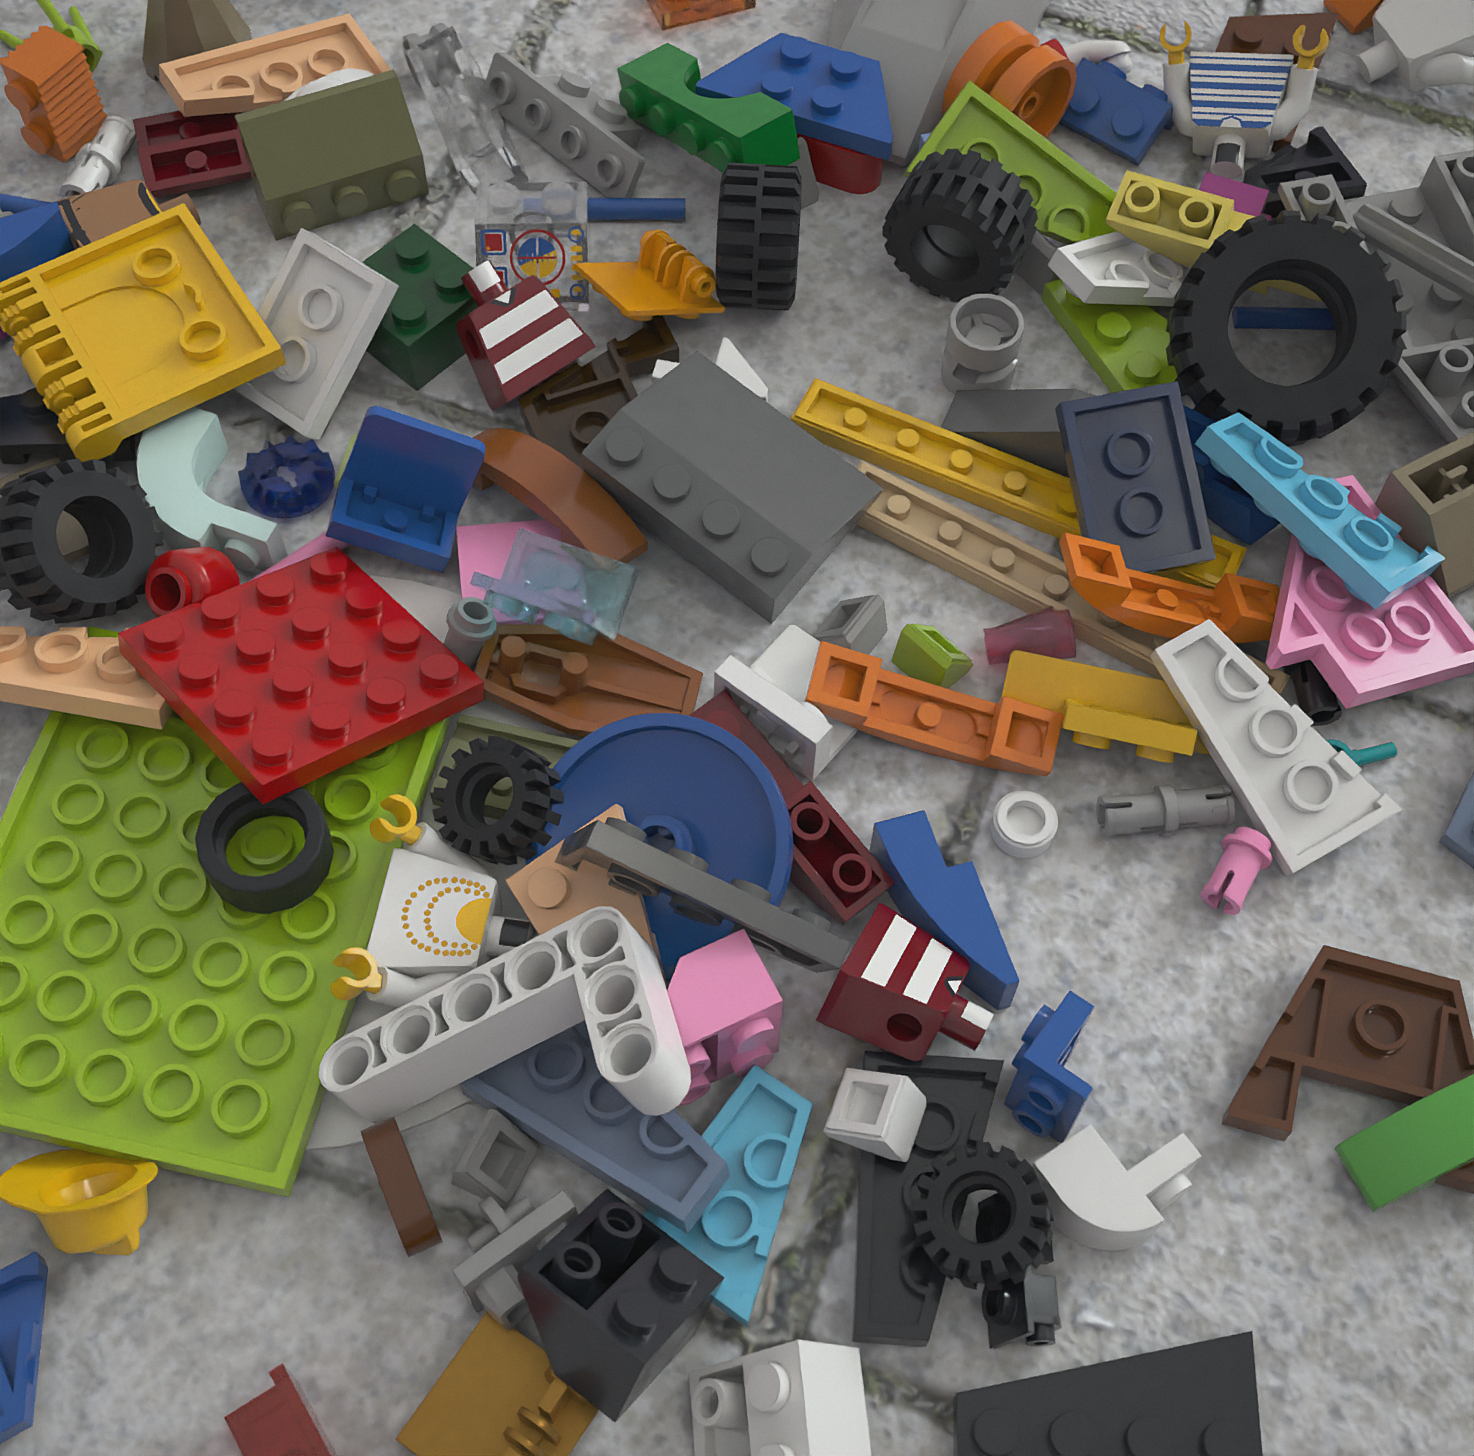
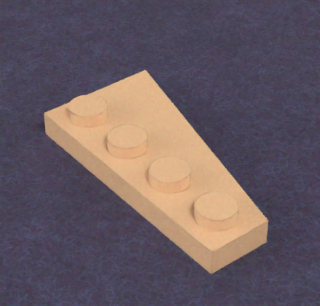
M0 626V701L161 730L172 714L173 709L165 699L120 654L118 637H88L86 627H60L59 631L51 632L44 636H27L24 626Z

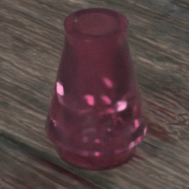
M1051 605L1002 625L983 629L988 665L1008 664L1010 654L1014 650L1059 659L1076 658V642L1069 609L1054 611Z

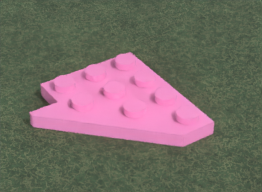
M1353 475L1334 479L1350 490L1347 496L1350 505L1373 520L1382 513ZM1291 533L1266 664L1272 670L1311 659L1331 690L1336 694L1344 707L1348 709L1474 673V631L1431 576H1428L1375 610L1367 602L1354 597L1346 589L1343 580L1322 560L1306 553L1299 545L1298 538ZM1397 534L1396 537L1403 541L1400 535Z

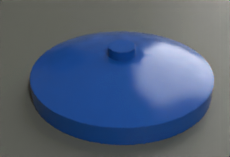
M648 713L630 716L614 721L587 735L570 748L553 767V770L558 772L561 782L552 787L564 792V804H552L551 810L561 814L562 817L559 826L548 822L544 828V831L552 836L546 846L536 842L531 843L537 854L528 860L525 859L526 865L617 803L623 807L626 822L635 825L646 833L645 843L667 854L671 848L692 853L709 864L708 874L731 884L733 879H741L756 884L772 895L769 903L779 908L788 886L793 860V833L787 804L780 787L764 763L745 743L730 732L713 723L682 714ZM661 892L658 897L642 894L651 932L655 934L667 983L671 982L680 957L730 935L734 925L730 921L723 919L720 926H711L701 922L697 923L673 912L674 909L669 905L671 896Z

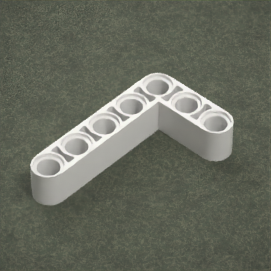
M599 906L590 909L343 1036L330 1046L319 1066V1078L322 1086L368 1122L379 1123L393 1118L585 1020L596 1064L601 1075L643 1114L658 1116L670 1112L682 1102L688 1093L691 1083L690 1067L657 956L652 947L621 912L609 906Z

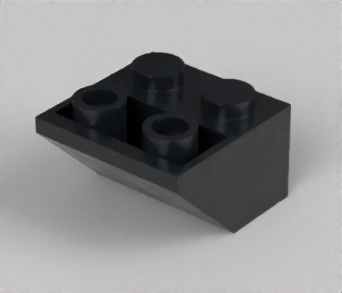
M608 1188L521 1267L517 1276L554 1374L613 1422H616L693 1338L725 1278Z

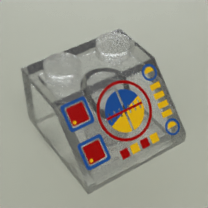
M587 182L477 183L475 205L476 267L490 260L508 289L534 275L542 281L566 311H590V283L573 268L574 263H590L591 228Z

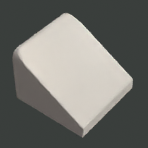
M846 1068L823 1132L830 1138L882 1157L907 1162L926 1108L927 1100L908 1076Z

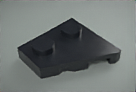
M1323 126L1309 131L1306 144L1297 149L1288 144L1275 152L1274 157L1270 160L1261 161L1246 170L1243 178V183L1269 190L1262 213L1271 215V219H1276L1281 211H1287L1278 193L1280 183L1332 174L1344 200L1364 197L1367 187L1365 180Z

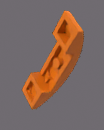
M1064 532L1059 540L1071 586L1093 607L1125 625L1147 633L1174 639L1210 619L1233 643L1270 640L1280 593L1278 585L1226 572L1214 589L1128 569L1125 566L1121 549L1118 545Z
M825 641L820 642L804 701L815 706L823 714L873 736L935 756L1009 772L1048 776L1051 773L1064 714L1003 696L997 703H993L880 668L883 660L881 658Z

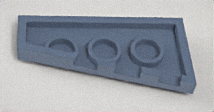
M585 1020L459 1084L463 1094L488 1110H497L521 1131L686 1234L689 1233L730 1177L726 1161L675 1109L658 1116L645 1115L637 1110L601 1075L596 1064Z

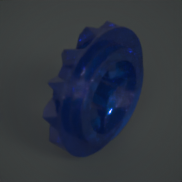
M289 434L284 443L275 445L266 439L262 451L259 453H247L246 466L243 470L238 471L242 495L248 505L260 514L280 519L303 516L317 509L330 496L335 481V470L329 452H322L313 439L300 443L291 434ZM278 467H287L289 471L295 472V487H292L290 482H286L283 477L278 476Z

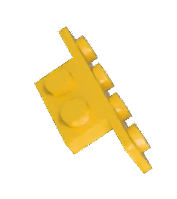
M1021 650L1011 652L1001 698L1006 696L1064 714L1061 726L1063 729L1074 731L1072 742L1107 750L1110 749L1112 739L1137 744L1135 755L1166 763H1173L1175 752L1192 756L1193 752L1210 755L1197 734L1198 730L1193 728L1164 680Z

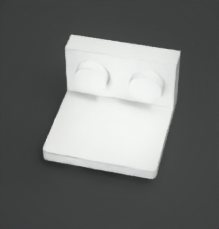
M789 625L750 667L730 655L714 671V697L725 690L778 756L813 781L856 734L858 729L823 714L815 706L804 701L820 641L798 626Z

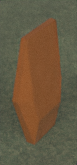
M497 624L493 636L484 642L475 670V674L484 681V699L563 733L586 737L595 730L614 721L630 716L648 713L690 715L694 711L703 672L598 624Z

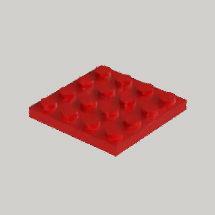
M338 547L223 591L220 594L209 596L202 603L190 604L118 633L120 654L165 699L169 706L262 804L483 701L484 681Z

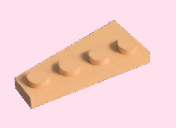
M350 13L159 64V81L183 116L189 117L246 112L283 102L297 89L334 71L354 68L367 70L376 75L391 69Z

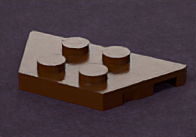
M1327 12L1230 16L1215 52L1294 55L1293 64H1297L1300 54L1293 46L1295 31L1301 25H1305L1306 29L1302 39V48L1304 50L1315 49L1320 42L1322 28L1327 32L1330 40L1339 14ZM1324 53L1321 56L1315 58L1313 67L1317 68L1318 70L1322 62ZM1298 124L1284 139L1274 140L1272 152L1275 153L1288 144L1291 145Z

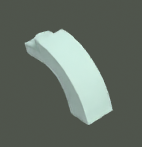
M192 407L145 429L137 450V476L140 486L147 493L145 500L148 507L154 506L159 516V519L154 520L158 531L163 532V539L171 550L191 547H212L224 553L234 566L245 571H253L254 569L265 571L288 556L278 523L223 505L206 495V489L211 478L229 452L217 414Z

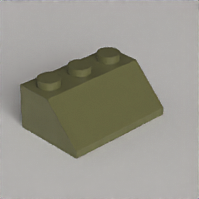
M394 69L235 115L256 197L276 241L298 234L301 228L308 231L429 194L422 150Z

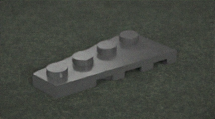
M608 817L605 823L596 820L567 836L556 857L555 863L574 871H578L582 860L607 869V876L610 878L608 885L633 896L637 892L652 897H658L660 892L671 896L669 905L674 909L673 912L697 923L701 922L711 926H720L723 919L734 923L730 934L744 928L754 947L815 973L840 969L850 946V942L830 933L833 925L827 919L802 909H794L793 913L790 914L770 904L769 901L772 895L762 887L741 879H733L731 884L714 877L707 873L709 864L702 858L676 848H671L667 854L645 843L646 833L635 825L621 819Z

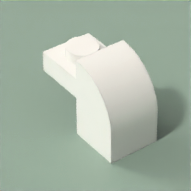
M1090 1124L1035 1161L1032 1167L1038 1179L1041 1180L1052 1207L1054 1219L1052 1223L1063 1234L1089 1248L1103 1251H1120L1134 1248L1150 1240L1164 1221V1218L1158 1211L1171 1205L1193 1186L1187 1176L1202 1155L1187 1136L1182 1133L1127 1171Z

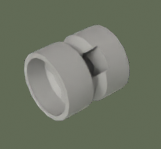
M974 294L963 298L954 306L949 318L946 336L947 344L944 349L941 366L942 381L949 392L955 395L957 390H1010L1025 328L1023 315L1015 304L1004 297L994 294Z

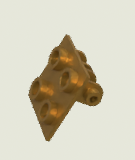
M486 1312L395 1440L416 1456H569L600 1410L554 1374L544 1349L514 1328L505 1329Z

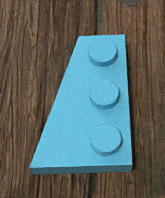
M755 1064L701 1136L726 1161L730 1177L695 1225L686 1234L648 1209L643 1214L644 1217L725 1277L712 1303L746 1328L750 1321L813 1103Z

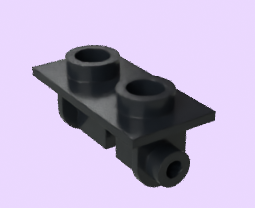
M998 1192L978 1202L979 1214L975 1226L977 1242L987 1243L997 1239L1006 1231L1010 1223V1203ZM1052 1241L1050 1247L1043 1245L1041 1250L1044 1257L1042 1265L1054 1262ZM1030 1264L1023 1270L1026 1279L1016 1285L1012 1278L1001 1281L1003 1289L989 1291L986 1284H984L981 1309L983 1317L988 1324L990 1349H997L1024 1337L1027 1346L1042 1347L1056 1343L1054 1331L1061 1329V1319L1059 1318L1055 1276L1032 1274Z

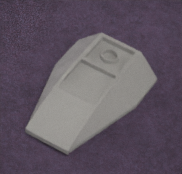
M836 0L826 46L880 61L893 135L892 152L887 161L905 166L918 153L920 135L932 133L943 117L944 92L953 70L965 51L983 32L996 23L1012 20L1033 35L1051 0Z
M1474 150L1433 157L1420 186L1410 189L1344 200L1332 174L1284 182L1279 185L1278 193L1286 210H1300L1301 220L1312 221L1317 213L1334 217L1335 222L1332 228L1345 234L1351 226L1358 230L1353 220V215L1363 204H1372L1474 262ZM1364 240L1359 244L1370 255L1378 250V248ZM1382 251L1390 262L1382 271L1388 282L1393 279H1399L1404 295L1396 302L1397 312L1407 313L1406 332L1398 337L1397 345L1403 349L1398 367L1389 373L1424 418L1451 443L1474 432V304Z

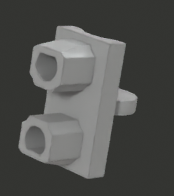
M561 1190L536 1209L527 1196L505 1211L502 1210L492 1196L487 1197L478 1204L487 1224L465 1239L474 1254L452 1269L453 1274L464 1290L465 1297L476 1313L485 1308L505 1329H511L531 1314L517 1276L521 1267L578 1215L576 1206L564 1190Z

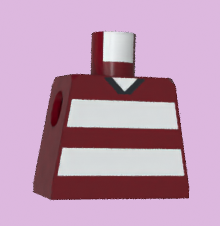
M488 260L460 278L478 308L455 324L456 331L492 411L505 405L596 347L590 337L538 277L531 275L508 289L491 261Z
M879 902L841 967L816 1021L911 1061H921L924 1059L938 1032L975 1051L994 1014L957 995L971 966L967 958Z

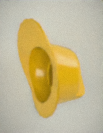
M78 1149L57 1150L33 1156L15 1164L1 1174L0 1200L13 1207L36 1213L53 1245L61 1252L69 1254L93 1252L104 1255L129 1256L138 1249L140 1243L139 1229L147 1220L149 1212L147 1184L154 1180L159 1170L156 1164L151 1161L115 1158Z

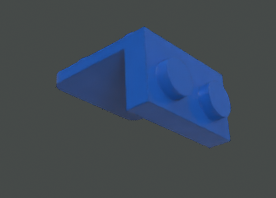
M380 406L368 408L339 481L325 536L444 573L451 556L458 515L484 461L485 445L477 439Z

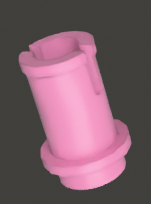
M1238 827L1233 834L1225 835L1221 842L1224 853L1207 885H1204L1200 893L1201 898L1216 910L1224 897L1227 903L1223 908V913L1239 914L1243 907V901L1259 870L1267 869L1273 860L1269 852L1272 847L1270 840L1262 833L1247 827Z

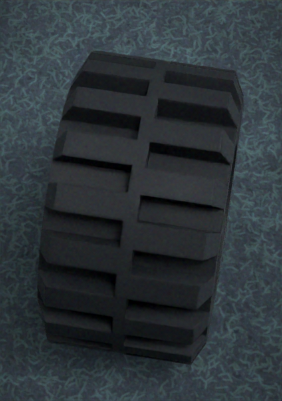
M946 149L944 155L937 151L928 154L924 161L920 160L914 166L884 218L886 222L882 227V236L887 239L884 246L888 255L896 258L894 265L900 272L907 273L911 277L909 281L917 287L923 286L929 290V294L939 298L941 295L946 296L952 302H960L963 298L974 294L999 295L1002 288L1007 287L1035 235L1037 227L1034 225L1038 216L1037 209L1030 206L1033 198L1029 190L1021 189L1019 186L1021 180L1013 172L1008 174L1001 168L1002 163L993 158L991 161H987L981 158V153L971 150L968 151L967 155H964L958 149Z
M747 163L727 164L720 183L715 270L716 295L720 304L724 307L789 311L796 295L802 177L797 166Z
M80 459L66 460L21 474L19 479L7 482L0 488V494L2 495V498H0V591L9 589L12 593L7 602L17 610L31 608V618L40 621L54 619L55 624L72 623L117 614V611L129 609L138 603L136 595L146 594L145 580L148 568L158 557L155 555V547L164 545L163 532H155L152 523L153 520L159 519L154 506L146 508L142 501L147 495L139 484L128 486L126 484L127 473L117 467L106 470L105 462L94 459L81 462ZM62 511L72 515L81 524L88 538L89 560L82 574L74 570L66 562L58 547L56 529Z

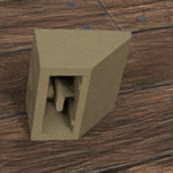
M1474 432L1391 471L1375 502V505L1385 516L1402 527L1398 534L1407 545L1419 553L1428 545L1445 557V560L1430 576L1448 599L1474 586Z

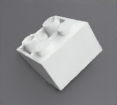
M794 1340L688 1372L695 1456H872L859 1348Z

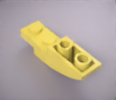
M1126 170L1106 217V224L1146 248L1191 268L1201 253H1205L1216 238L1229 229L1235 232L1242 227L1246 220L1255 216L1234 211V200ZM1267 280L1259 282L1248 289L1267 295L1269 288L1273 287L1322 302L1313 291L1291 281Z

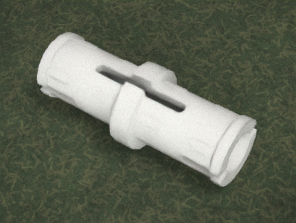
M108 116L103 121L93 141L84 144L76 155L77 164L71 175L68 176L60 187V196H66L64 197L65 199L101 189L117 179L121 171V160L136 140V133L130 132L133 130V126L127 120L119 116Z

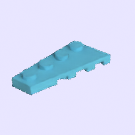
M1239 412L1207 426L1195 443L1210 457L1211 464L1218 472L1234 479L1253 497L1254 503L1264 514L1276 518L1298 538L1299 545L1306 553L1322 560L1343 580L1346 589L1354 597L1367 602L1375 610L1430 576L1445 560L1444 556L1428 545L1419 553L1396 536L1402 527L1384 514L1380 513L1373 520L1350 505L1347 498L1350 490L1333 478L1327 479L1319 475L1309 476L1300 469L1303 466V457Z

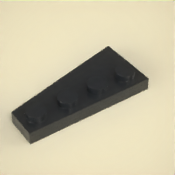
M864 1052L862 1070L908 1076L926 1097L927 1103L907 1162L891 1160L859 1148L852 1342L915 1347L927 1346L946 1276L933 1263L916 1235L913 1224L917 1223V1219L911 1211L912 1198L920 1199L921 1192L916 1184L921 1174L929 1178L933 1175L935 1171L930 1163L937 1156L940 1155L945 1162L955 1157L951 1148L960 1144H964L968 1152L977 1151L976 1142H983L1004 1060L925 1055L921 1061H911L892 1052ZM968 1195L960 1202L956 1210L955 1224L957 1231Z
M1249 1331L958 1392L953 1398L954 1456H1263L1253 1333Z

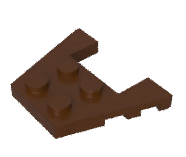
M1323 945L1224 1112L1222 1125L1285 1141L1292 1133L1300 1076L1411 1105L1473 1075L1474 1039L1460 981ZM1474 1161L1441 1176L1434 1183L1474 1194Z

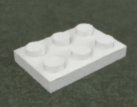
M301 228L258 312L282 348L286 364L233 389L305 437L319 440L399 285L318 235Z

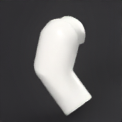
M1086 40L1063 47L1069 60L1075 64V68L1082 58L1097 65L1101 61H1107L1121 69L1125 74L1130 73L1133 68L1132 60L1129 57L1132 50L1123 41Z

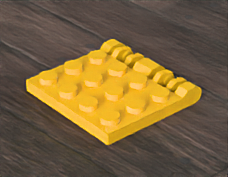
M184 203L0 282V327L4 333L6 332L12 339L14 338V346L12 348L16 355L21 357V363L40 395L44 396L43 401L47 408L59 416V423L57 425L62 434H66L67 443L76 458L80 459L81 462L91 459L100 460L115 453L123 439L286 364L282 348Z

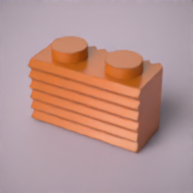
M38 26L39 32H32L31 38L23 39V44L15 45L16 51H8V57L0 58V64L8 82L4 87V92L8 100L20 112L24 123L20 132L25 142L37 153H47L65 163L84 144H87L96 136L107 115L103 112L102 109L104 107L99 102L102 99L96 94L99 91L95 88V81L91 78L93 74L88 69L90 65L85 61L87 57L82 52L84 48L79 42L48 26Z

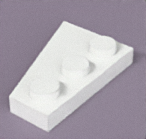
M1118 231L1059 247L1047 265L1063 281L1067 291L1080 298L1084 303L1173 306L1175 302L1174 297L1191 269L1146 248Z

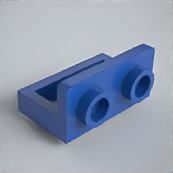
M1082 58L1076 67L1077 79L1073 96L1059 124L1139 166L1162 129L1170 131L1174 126L1172 121L1173 108L1172 104L1167 102L1168 95L1150 84H1145L1143 88L1134 85L1126 80L1127 76L1121 69L1107 61H1101L1097 65Z
M1071 990L1055 1011L1044 1004L1027 1027L1021 1038L1024 1043L1011 1063L1018 1070L1004 1101V1105L1012 1110L1014 1119L1025 1130L1040 1138L1050 1136L1060 1143H1063L1071 1132L1093 1090L1087 1082L1064 1068L1095 1007Z

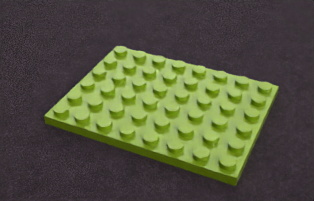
M89 626L87 630L88 637H118L119 633ZM51 710L0 821V1132L109 1157L151 1161L161 1169L290 1197L326 1090L319 1078L320 1063L330 1046L344 1036L357 999L355 997L351 1000H340L334 997L330 985L339 977H349L356 980V978L349 969L335 966L333 960L344 950L351 947L367 950L393 849H404V841L400 838L387 843L377 841L371 835L370 823L379 817L388 821L392 826L397 827L396 817L391 812L384 810L380 805V802L385 798L396 794L405 796L413 802L418 819L452 716L301 786V788L311 794L321 807L330 830L334 854L329 874L312 896L295 907L270 914L241 911L222 900L209 882L198 861L195 836L201 815L216 796L241 781L174 710L162 730ZM272 815L255 819L240 828L227 844L225 852L227 863L239 875L258 877L278 872L292 863L304 848V830L296 820L290 817Z

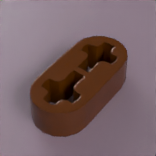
M395 1117L360 1131L408 1257L442 1243L441 1235Z

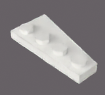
M1210 619L1156 648L1149 655L1193 728L1198 730V736L1258 832L1270 840L1272 844L1270 852L1285 876L1295 873L1403 810L1386 793L1381 795L1359 774L1362 769L1343 750L1337 752L1311 726L1314 722L1296 704L1290 706L1268 684L1269 677Z

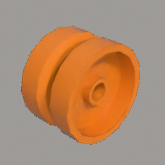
M1012 20L996 23L973 42L953 70L944 92L943 115L963 86L970 80L1047 139L1063 117L1073 96L1077 79L1075 64L1048 45L1040 46L1037 37Z

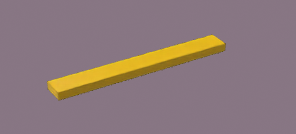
M817 378L814 379L791 417L794 423L827 446L1058 539L1062 537L1064 532L1082 536L1070 478ZM1211 534L1216 559L1209 563L1151 574L1214 589L1226 572L1237 574L1247 548Z

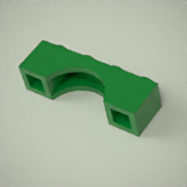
M666 43L617 68L622 89L619 92V100L621 106L626 109L627 116L656 132L660 137H664L685 149L689 154L695 155L717 168L721 173L724 172L728 163L788 166L800 159L793 109L761 92L724 99L708 98L695 94L696 84L701 79L698 59L670 43Z

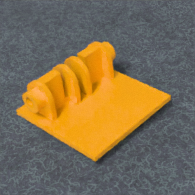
M660 229L649 230L643 234L640 240L641 248L637 262L574 263L573 266L581 276L592 284V288L596 292L604 295L619 308V312L623 316L632 320L649 321L653 318V315H675L684 319H697L703 313H724L725 307L712 297V293L716 288L713 270L698 260L684 246L672 239L668 233Z

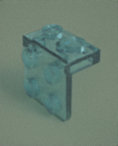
M519 528L501 579L474 572L470 585L486 593L483 604L499 610L500 614L530 625H535L538 615L543 616V625L557 630V633L593 646L596 635L615 641L639 570L635 566Z

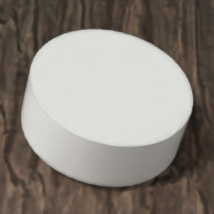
M1015 791L1007 794L997 803L990 825L991 835L996 845L1005 853L1017 858H1033L1044 853L1052 844L1058 827V816L1053 805L1040 794L1031 791Z

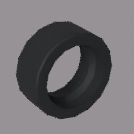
M242 782L237 783L216 796L201 815L195 836L198 861L209 882L222 900L245 912L270 914L291 909L316 892L328 876L334 854L330 830L323 811L311 794L301 787L262 804ZM272 815L290 817L296 820L303 828L305 836L304 848L292 863L278 872L258 877L239 875L227 863L225 853L227 844L240 828L255 819Z

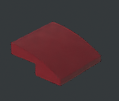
M179 110L132 119L139 147L137 150L144 182L152 196L155 198L251 179L235 115L241 114V112L184 117Z

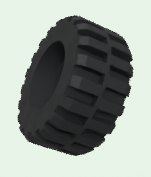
M1300 210L1281 211L1276 219L1269 221L1262 214L1246 220L1242 227L1235 232L1229 229L1220 235L1205 253H1201L1189 270L1174 297L1175 302L1168 315L1166 332L1170 333V343L1166 348L1168 366L1175 367L1178 376L1175 381H1178L1181 397L1188 394L1196 405L1193 410L1216 422L1239 412L1287 447L1302 445L1314 438L1320 439L1365 411L1364 408L1370 402L1380 396L1389 384L1386 378L1390 371L1398 367L1403 349L1397 345L1398 337L1406 332L1407 313L1397 312L1396 302L1404 295L1399 279L1387 281L1382 270L1390 262L1382 251L1378 249L1372 255L1365 251L1359 244L1366 235L1353 226L1343 234L1332 228L1335 222L1334 217L1317 213L1312 221L1301 220ZM1285 280L1300 284L1313 291L1329 309L1336 329V348L1328 365L1316 377L1292 386L1273 384L1252 374L1235 355L1228 335L1229 316L1238 298L1247 289L1259 282Z

